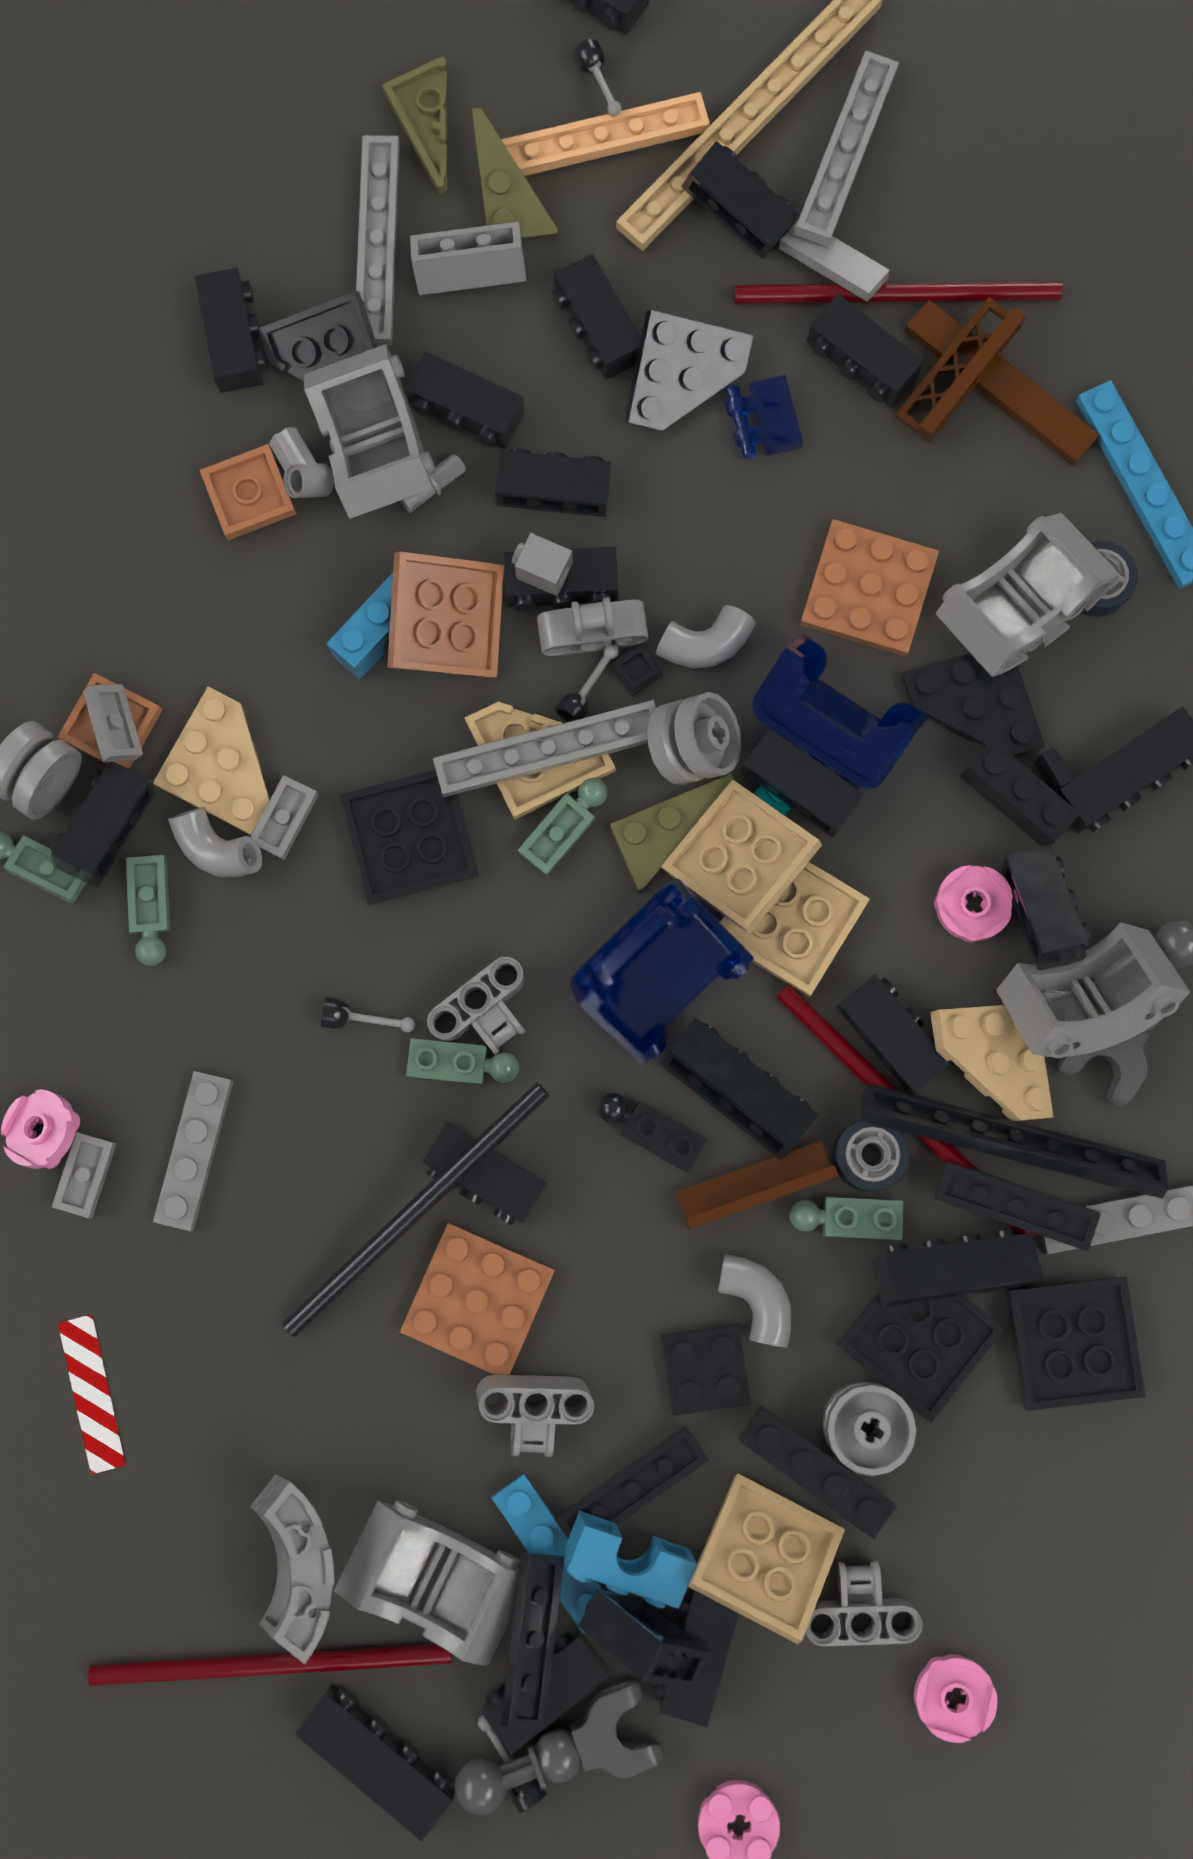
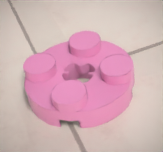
M968 865L957 868L942 881L934 900V908L941 925L951 935L965 942L972 943L990 939L1005 928L1012 914L1013 895L1010 885L999 872L985 866L982 868ZM972 893L973 898L976 894L982 897L983 901L980 903L982 912L975 913V910L970 912L965 907L968 903L965 899L966 895Z
M40 1089L35 1090L36 1093L28 1097L22 1095L12 1103L4 1116L1 1135L6 1136L8 1148H3L6 1155L13 1162L32 1169H51L60 1163L61 1158L70 1148L75 1132L80 1125V1117L73 1111L71 1104L64 1097L51 1091ZM37 1123H44L42 1133L36 1138L35 1125Z
M952 1654L934 1657L928 1661L926 1667L920 1672L916 1680L914 1703L918 1716L935 1736L948 1742L963 1743L972 1740L970 1737L976 1736L980 1731L984 1732L990 1727L997 1711V1693L990 1677L977 1662L962 1655ZM954 1688H961V1695L966 1694L965 1703H957L955 1709L947 1707L949 1701L945 1700L946 1693L952 1692Z
M745 1780L724 1782L717 1786V1790L713 1791L708 1798H705L698 1813L699 1837L709 1859L771 1858L772 1851L777 1845L780 1834L779 1817L772 1800L756 1784ZM736 1815H744V1822L750 1821V1827L748 1830H743L742 1835H734L733 1830L729 1831L727 1829L728 1822H734Z

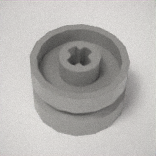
M705 692L684 700L680 699L658 706L650 716L647 729L648 747L655 766L660 774L669 782L684 785L697 782L703 778L709 779L722 776L733 771L737 765L741 752L740 729L736 716L729 704L718 694Z
M35 721L23 723L14 729L0 745V798L5 802L12 800L13 807L32 820L44 817L59 804L71 788L81 766V753L62 739L54 741V735Z
M863 1380L846 1384L833 1393L824 1408L821 1426L825 1443L841 1463L856 1473L871 1476L890 1473L905 1462L914 1448L916 1426L913 1412L901 1396L879 1383ZM872 1420L873 1429L870 1433H865L861 1430V1425L864 1421L870 1424Z

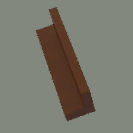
M988 297L896 413V418L931 443L1021 330L1026 314L1015 306L1009 312ZM989 311L1003 320L992 334L982 335L980 322ZM976 328L977 336L969 337L973 330ZM978 343V352L969 363L958 364V349L962 345ZM953 357L954 365L946 366L950 359ZM954 372L955 381L944 393L935 394V378L939 374ZM930 386V395H923ZM931 401L932 410L921 424L908 415V412L916 403Z
M822 1140L790 1151L782 1161L775 1156L677 1191L675 1194L687 1227L692 1229L839 1175L835 1165L831 1166Z

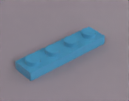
M525 1472L492 1495L493 1501L529 1553L562 1556L568 1538ZM564 1564L560 1601L578 1626L585 1613L588 1601L593 1597L597 1589H604L598 1581L592 1580L590 1583H585L573 1578L566 1570Z

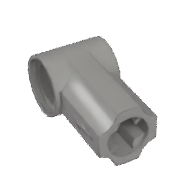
M289 427L274 434L269 444L285 470L284 486L288 495L292 498L328 496L333 489L334 483L332 471L328 465L316 463L297 429Z

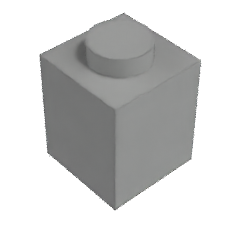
M530 533L525 544L522 542L518 544L512 558V563L515 564L516 579L558 596L573 564L572 550Z

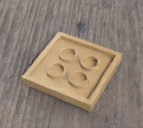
M732 780L666 859L661 868L676 881L750 934L816 854L822 844L819 839Z
M808 862L750 934L724 916L713 933L712 938L810 997L870 899Z
M737 1474L733 1478L688 1587L799 1644L803 1640L845 1529L760 1484Z

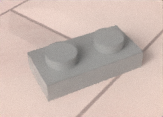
M123 684L90 685L83 690L102 761H130L142 756L143 752Z
M283 775L251 835V838L257 842L259 848L284 861L319 795L318 792Z
M76 1132L52 1208L86 1218H93L117 1144Z

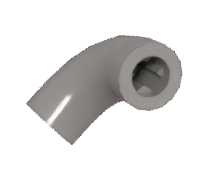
M725 605L722 608L715 623L705 631H693L672 621L659 642L656 655L671 663L691 669L715 667L732 658L748 640L756 622L745 611L730 605Z
M204 807L196 808L168 819L173 835L183 854L200 870L219 878L242 877L257 873L260 870L262 854L257 842L249 836L233 840L220 838L214 832Z
M725 1254L718 1293L737 1296L744 1299L750 1305L753 1312V1321L749 1340L788 1348L791 1333V1303L782 1282L766 1266L744 1257Z

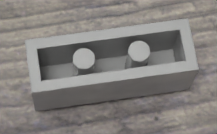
M519 222L410 236L411 260L419 295L526 281Z

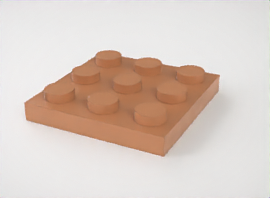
M832 519L800 626L907 657L939 551Z
M395 552L387 668L497 678L504 565L408 552Z
M448 1223L400 1333L494 1375H510L555 1270Z

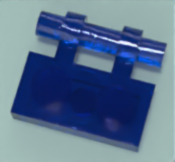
M785 375L751 382L749 385L751 397L748 398L741 396L738 385H732L725 389L728 400L725 403L728 416L733 419L736 430L733 433L735 445L741 449L743 459L755 457L757 455L755 444L759 443L764 444L767 456L802 448L803 439ZM755 412L759 425L758 428L749 426L746 414Z

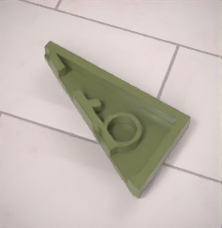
M441 56L382 84L386 99L439 195L447 192L446 59L444 56Z
M481 108L472 109L486 226L519 222L522 240L557 236V227Z
M732 774L610 824V829L638 892L643 891L648 886V883L658 873L666 859L728 784L734 780Z

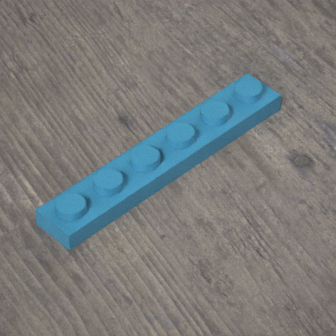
M1112 381L1105 382L1078 395L1075 401L1087 424L1100 434L1097 438L1098 444L1178 589L1192 584L1193 527Z

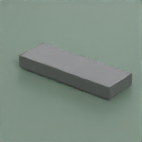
M798 221L780 239V250L867 302L889 278V269L833 236L827 247L794 235Z

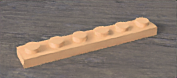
M701 92L623 110L617 116L606 114L501 140L522 174L527 176L702 134L710 126Z

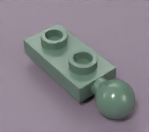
M599 778L586 779L578 788V799L576 801L566 793L517 850L518 854L547 877L595 821V816L587 810L590 807H598L605 802L608 795L606 784Z
M0 830V860L8 858L3 867L5 871L73 905L86 882L59 870L52 858L50 848L24 835L16 846L11 836Z
M165 855L126 858L129 933L132 935L142 934V939L139 940L135 948V955L138 961L146 966H156L166 956V946L158 938V933L171 932L167 857Z
M411 1038L406 1077L484 1085L485 1073H487L500 1083H508L517 1077L520 1066L517 1058L508 1052L498 1053L492 1059L487 1058L488 1047L484 1045Z
M823 1197V1209H819L813 1202L802 1200L792 1206L789 1218L791 1224L797 1230L803 1232L815 1229L818 1224L823 1225V1237L902 1240L903 1201Z

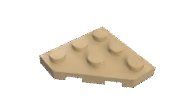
M207 687L153 784L157 788L196 808L204 807L207 814L251 836L270 801V796L264 782L262 769L242 704Z
M496 702L465 717V721L477 746L563 724L537 714L532 715L514 709L513 706L501 702ZM609 754L496 784L515 820L563 797L566 793L570 794L578 790L579 786L586 779H601L615 772L616 768Z
M1005 1005L942 1009L930 1012L936 1051L946 1061L952 1060L965 1072L964 1077L985 1097H992L1003 1108L1002 1113L1011 1121L1053 1117L1045 1057L1031 1053Z

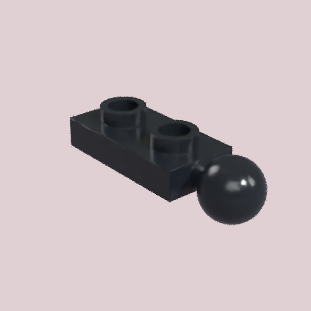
M608 1093L598 1103V1113L605 1122L612 1124L623 1122L625 1124L620 1133L621 1136L686 1173H689L707 1140L641 1101H638L634 1110L629 1109L626 1099L618 1093Z

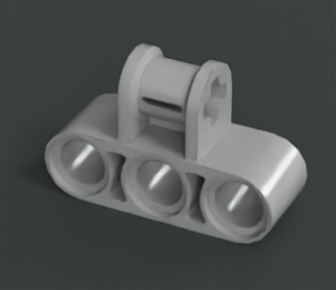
M605 597L602 602L579 605L576 601L571 602L572 608L546 611L537 616L541 652L545 656H561L604 650L607 645L611 644L617 648L634 646L644 643L649 639L644 603L640 600L610 602V598Z
M501 957L495 960L434 1007L427 1018V1026L432 1035L439 1041L453 1042L471 1028H474L494 1055L500 1052L499 1047L516 1034L522 1035L525 1033L524 1028L504 1004L523 987L525 980L520 963L510 957ZM504 967H510L517 971L516 981L509 986L500 985L496 981L497 973ZM478 990L484 992L487 995V1001L482 1008L474 1010L466 1005L467 996L471 992ZM444 1014H451L456 1018L455 1028L449 1033H440L436 1029L437 1019Z
M490 1375L482 1379L476 1389L479 1411L483 1418L494 1423H511L512 1456H518L520 1452L544 1453L545 1457H552L555 1424H581L589 1420L594 1411V1401L587 1384L577 1377ZM499 1392L505 1395V1398L499 1404L492 1405L485 1402L488 1395ZM539 1393L544 1395L543 1401L538 1405L531 1406L525 1403L528 1396ZM579 1394L584 1396L582 1402L577 1406L571 1407L565 1404V1401L571 1395Z
M871 1561L870 1565L846 1566L844 1562H837L838 1600L817 1601L805 1633L811 1642L819 1646L906 1644L913 1642L919 1637L922 1631V1620L918 1612L908 1601L899 1598L882 1599L881 1572L878 1561ZM902 1611L910 1613V1623L906 1628L902 1630L892 1628V1619L895 1614ZM858 1613H867L871 1617L868 1628L863 1631H855L851 1628V1621ZM819 1614H826L831 1618L829 1628L820 1633L811 1630L812 1619Z

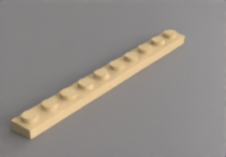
M833 0L616 221V229L643 251L694 199L681 186L714 142L717 141L722 146L730 148L737 155L881 8L882 0Z

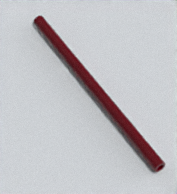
M1062 282L884 283L868 302H928L929 299L932 302L986 301L988 297L994 301L1061 300ZM838 284L735 285L734 290L735 304L830 303L837 294L849 303L867 302Z
M787 984L778 993L776 998L865 1086L869 1083L898 1091L790 984ZM917 1136L945 1164L949 1160L978 1170L954 1145ZM1007 1224L1011 1229H1017L1018 1235L1033 1233Z
M438 1644L314 1651L306 1664L302 1663L291 1653L98 1664L89 1666L88 1684L89 1686L444 1665L452 1664V1653Z

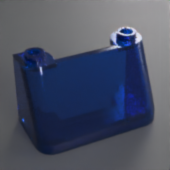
M802 634L785 647L757 691L752 702L754 714L762 723L857 786L864 789L875 788L886 779L929 716L908 703L892 705L882 719L871 714L819 679L828 663L827 653L818 642Z
M674 879L664 885L575 972L570 981V988L579 1006L636 1060L644 1065L649 1059H654L663 1052L666 1047L665 1040L667 1037V1032L664 1028L718 976L724 980L741 977L748 970L750 962L755 957L680 879Z

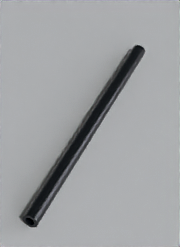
M538 1082L531 1086L284 1320L282 1324L285 1330L290 1335L296 1337L550 1097L544 1087Z

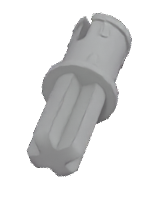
M452 454L435 466L436 473L430 475L433 489L399 501L408 513H412L413 510L432 496L441 495L442 488L465 472L464 463L457 455Z

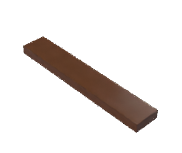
M929 299L906 325L905 332L940 359L965 327ZM978 343L962 345L958 349V364L969 363L978 352ZM1001 356L997 358L975 386V388L1073 466L1100 435ZM953 357L947 363L948 366L954 365Z

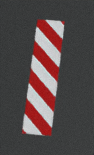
M91 1314L58 1323L90 1472L95 1474L125 1466L93 1316Z

